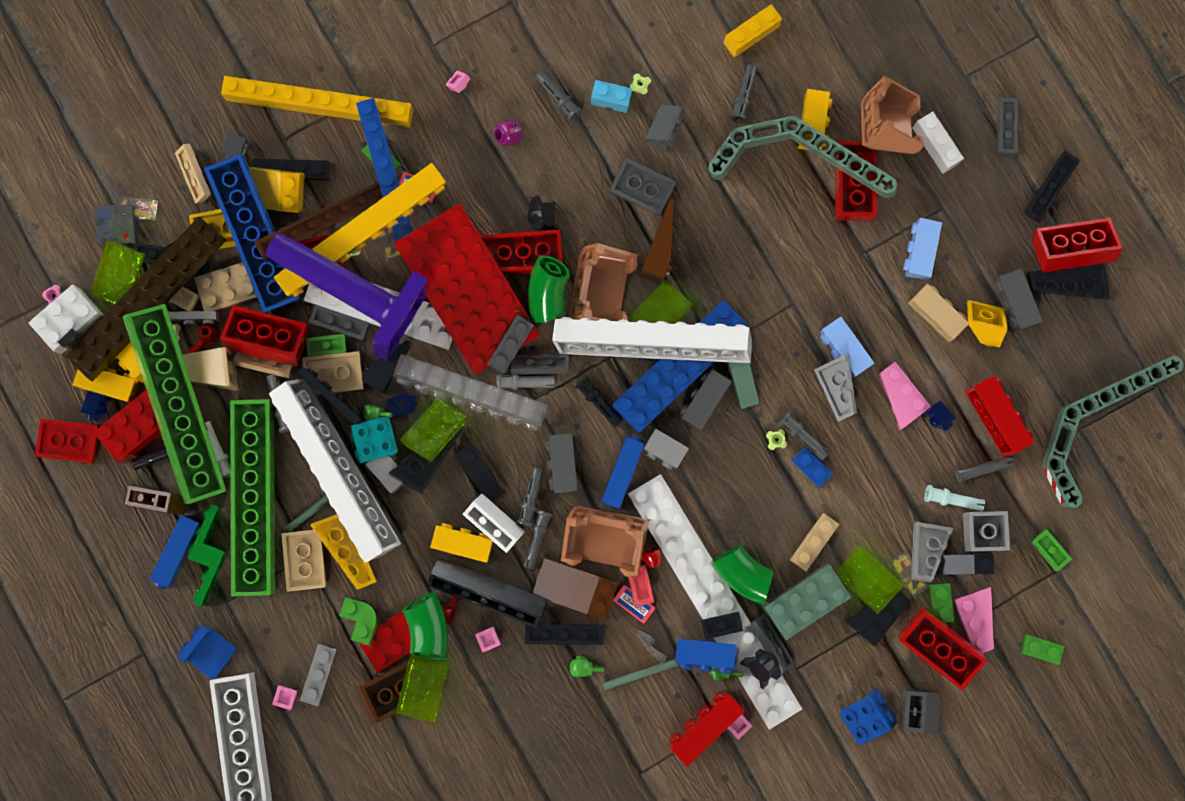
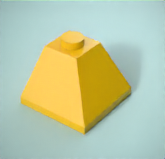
M967 300L968 324L980 343L989 347L1000 348L1007 332L1005 309Z

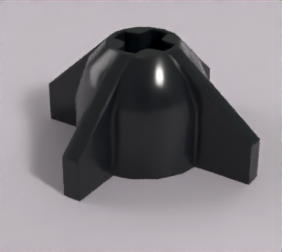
M539 196L531 198L527 219L534 230H558L555 225L553 208L556 203L554 201L542 203Z
M759 649L755 652L756 657H745L740 662V665L749 668L752 675L759 680L760 688L764 689L771 678L777 680L782 675L777 658L773 654Z

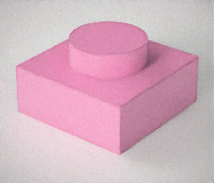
M456 71L445 85L450 90L460 93V91L466 88L470 78L467 74Z
M494 626L475 634L482 652L501 645Z
M278 685L272 705L292 710L298 690Z
M741 715L728 729L739 740L752 725Z

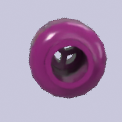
M514 120L502 121L494 129V138L502 146L518 144L523 134L519 123Z

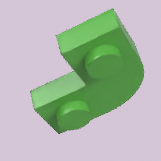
M345 597L339 616L356 621L351 640L371 646L378 626V619L374 609L367 603Z

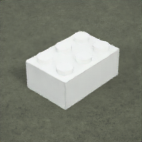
M72 284L29 322V325L54 352L62 354L72 346L61 342L71 330L83 336L104 315L80 288Z

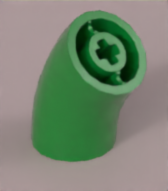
M550 256L538 257L529 279L528 305L531 320L534 323L548 322L566 313L564 294L570 273L561 261Z
M743 545L736 546L720 554L710 562L716 573L730 588L741 596L764 605L774 570L755 561L747 553Z
M430 592L414 600L402 610L410 631V654L424 659L446 660L448 653L447 624L436 593Z

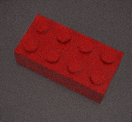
M862 141L838 142L843 147L877 167V150L866 148L862 145ZM843 154L835 156L836 160H843L845 158ZM853 164L851 166V169L854 171H857L861 168L859 164ZM835 167V221L872 222L877 217V193ZM869 174L867 176V179L870 181H874L875 179H877V176L875 174Z
M1111 217L1036 228L1032 239V245L1042 272L1116 262L1123 249Z
M232 305L220 340L222 346L231 351L298 367L306 345V338L309 336V329L307 323Z
M993 375L964 392L1002 457L1014 455L1034 443L1032 440L1033 435L1023 425V418L1013 408V401L1010 396L1006 395L1003 391L1002 382Z
M147 389L93 432L119 463L125 464L161 434Z
M924 606L898 635L899 641L961 691L988 662L986 656Z
M725 690L723 692L718 691L711 698L713 701L708 706L705 704L698 710L697 713L699 715L694 720L690 718L683 725L684 729L680 733L675 732L669 738L670 743L668 745L686 767L745 712Z

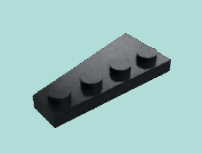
M1104 263L1049 272L1038 270L1027 273L1031 292L1110 299Z
M445 420L422 444L420 443L409 456H406L396 468H393L389 472V476L416 492L423 494L463 429Z

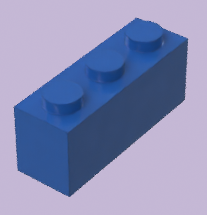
M678 639L675 662L684 670H692V667L700 668L699 670L703 672H711V669L719 670V673L731 674V671H737L739 648L736 644Z

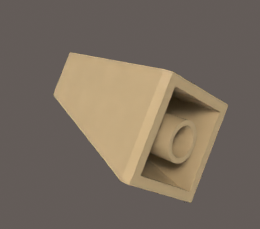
M222 347L182 355L191 384L234 391L239 390L236 365H233L235 357L233 351Z

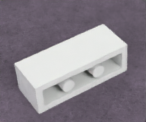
M934 112L918 120L912 127L916 135L923 138L924 147L942 174L957 166L964 159Z
M480 494L463 513L469 521L506 553L525 533L520 526L483 494Z

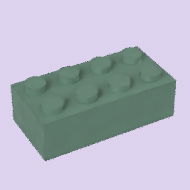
M825 564L764 604L762 608L782 639L788 640L850 599L851 596L830 564Z

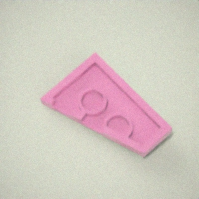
M896 362L879 373L886 395L890 400L893 414H895L899 430H902L931 407Z
M991 587L954 599L955 607L969 643L982 653L993 650Z

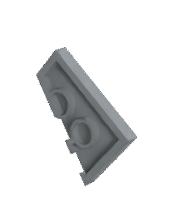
M845 354L814 369L838 422L856 414L849 355Z
M921 522L914 523L912 580L933 581L953 528Z

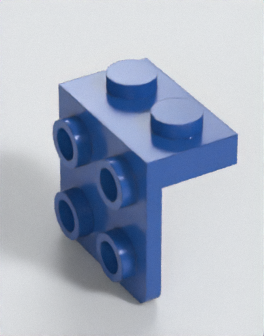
M209 625L199 626L192 633L191 636L193 638L189 643L186 642L180 648V655L177 658L183 663L189 661L210 679H214L236 653L237 648Z
M877 688L871 690L865 698L841 709L839 712L858 744L866 743L891 731L897 723L895 713L889 709L884 695L879 693Z

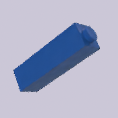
M633 435L630 438L626 437L601 503L620 509L644 446L641 438Z
M185 515L180 516L150 580L155 582V586L161 589L174 586L189 555L188 549L197 538L196 531L199 525L203 523Z

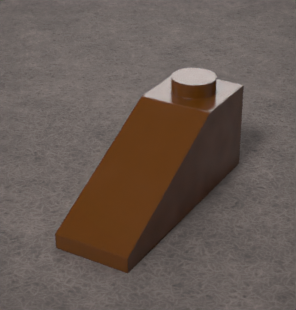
M134 486L128 487L125 505L184 515L186 506L182 496L179 494Z

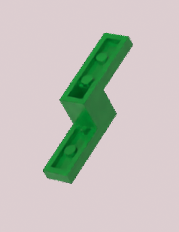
M211 504L205 510V520L196 531L197 538L195 543H192L188 549V559L209 567L208 570L204 571L201 578L203 583L200 588H197L193 597L195 599L193 604L200 607L206 606L229 553L208 544L223 510V507L216 504Z

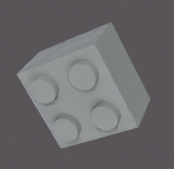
M1008 511L963 513L965 552L1010 550Z

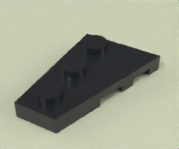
M894 588L872 604L845 619L844 622L873 646H876L911 600Z

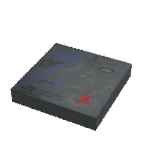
M134 204L94 206L97 244L137 242Z

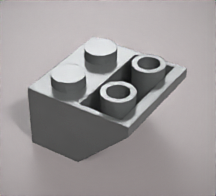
M660 105L646 137L645 144L663 152H666L668 147L672 148L677 133L675 130L679 131L683 122L684 115L681 114L683 107Z
M902 689L899 729L908 732L939 733L941 693Z

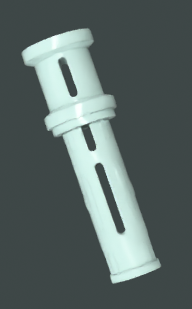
M932 485L926 487L924 494L925 502H939L943 506L952 504L981 512L985 507L981 506L982 504L985 505L984 499L950 493V490L946 488L941 490L933 488Z

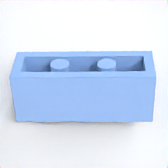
M919 218L915 223L913 222L910 232L913 234V237L907 246L909 257L905 260L903 270H906L905 276L925 281L931 278L942 222Z
M839 317L819 332L822 342L825 345H829L832 349L831 354L834 359L845 354L849 355L852 379L874 364L842 317Z

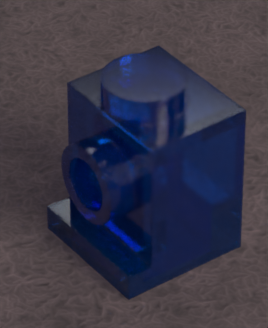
M88 390L81 413L87 414L86 418L98 421V418H102V415L106 413L108 407L106 404L107 400L111 401L112 397Z
M409 392L386 399L394 419L415 412V406L418 405L414 394L410 395ZM400 401H405L406 405L400 407L399 403Z
M941 400L933 404L922 414L924 418L927 416L930 418L929 422L933 427L942 429L944 432L953 425L952 421L955 419V416Z

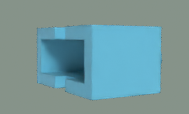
M595 80L591 105L603 108L608 107L615 111L627 113L632 88Z

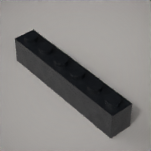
M440 557L430 574L427 585L534 628H537L548 600Z

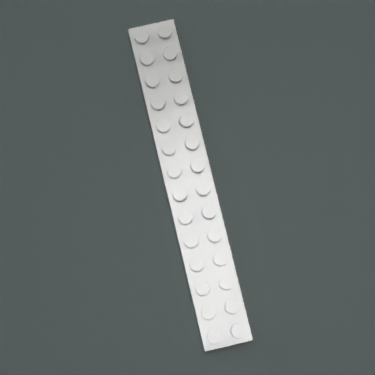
M658 475L628 493L641 518L648 521L650 533L701 618L706 619L739 611L743 631L715 637L714 639L716 643L736 644L738 646L737 671L744 673L743 678L738 676L737 678L767 728L770 730L801 711L802 707L783 676L777 680L771 678L768 685L761 689L759 680L752 675L750 669L740 665V662L745 657H756L755 652L759 649H765L729 586L720 578L710 564L712 558L662 475Z

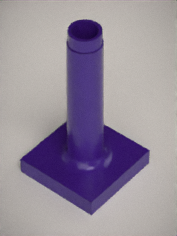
M280 232L274 236L266 251V256L274 260L275 263L377 321L381 326L373 338L374 354L387 362L426 298L428 279L413 271L400 295L394 296Z

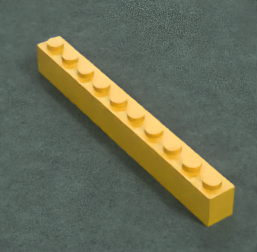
M224 76L221 91L224 99L230 102L358 121L361 120L356 103L372 99L365 96ZM374 98L382 124L411 128L414 111L411 103Z
M433 163L429 164L312 250L336 264L339 261L341 263L347 261L351 257L350 253L355 250L359 252L367 246L366 242L371 238L375 240L383 234L381 231L386 227L391 229L398 224L397 220L400 217L404 216L406 218L414 212L413 208L418 204L420 206L426 204L430 200L429 196L434 193L438 195L445 190L446 181ZM286 268L274 276V279L285 294L290 297L292 295L296 297L304 291L303 287L307 284L313 285Z

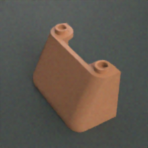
M884 75L864 96L861 102L862 145L870 150L906 154L920 152L924 146L923 138L919 135L912 137L911 117L917 114L921 108L920 96Z
M600 243L584 246L578 259L569 308V318L573 320L589 318L593 321L608 319L616 322L618 320H628L626 312L622 311L621 307L627 274H631L636 270L638 254Z
M576 506L571 510L566 520L561 561L575 566L581 563L582 560L618 566L623 575L627 577L638 576L648 521L639 517Z

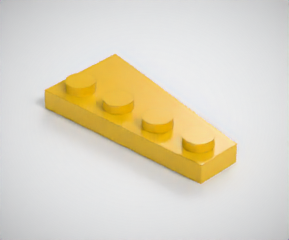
M338 514L310 525L357 590L377 582L369 562L365 563L359 556L358 549L354 542L350 540L349 534L340 522Z

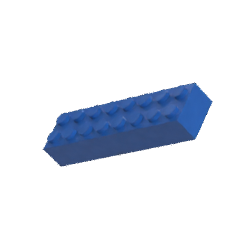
M238 154L204 168L263 312L269 313L302 300V294L296 297L293 295L290 297L285 294L274 279V276L285 268L270 258L263 260L255 245V241L276 231L245 156Z
M724 300L699 322L708 326L724 324L731 327L744 325L750 328ZM660 359L612 405V408L639 434L699 378L714 361Z

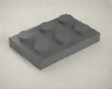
M625 158L609 193L661 216L676 185V181Z

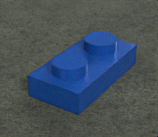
M806 447L791 460L818 488L832 475Z

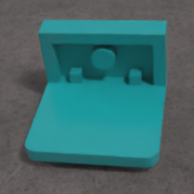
M388 417L351 426V440L356 444L357 448L355 456L361 464L365 465L369 461L395 455L398 452L391 422Z

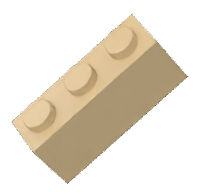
M926 284L908 302L948 342L954 340L968 325L967 317L962 312H957L953 308V304L948 299H943L939 295V291L932 285Z

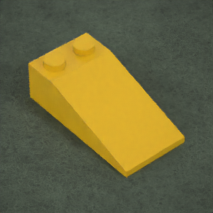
M249 167L266 209L293 213L303 211L305 173Z

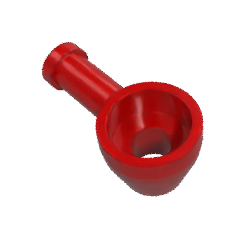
M213 325L201 326L198 330L199 339L187 352H198L205 343L211 344L215 342L218 338L217 329ZM209 330L208 335H203V332Z
M660 548L643 551L641 561H644L649 568L659 566L661 562Z
M452 596L448 605H441L447 625L451 624L460 599Z

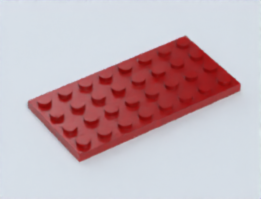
M461 203L394 243L412 273L415 271L428 279L426 297L475 375L490 366L487 364L517 315L533 323ZM535 325L521 347L540 336Z

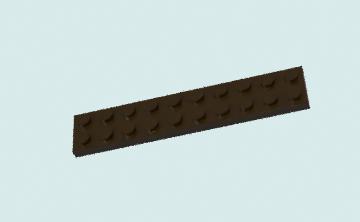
M198 217L65 357L86 378L93 382L131 342L123 316L162 304L166 305L226 242V239L202 218Z

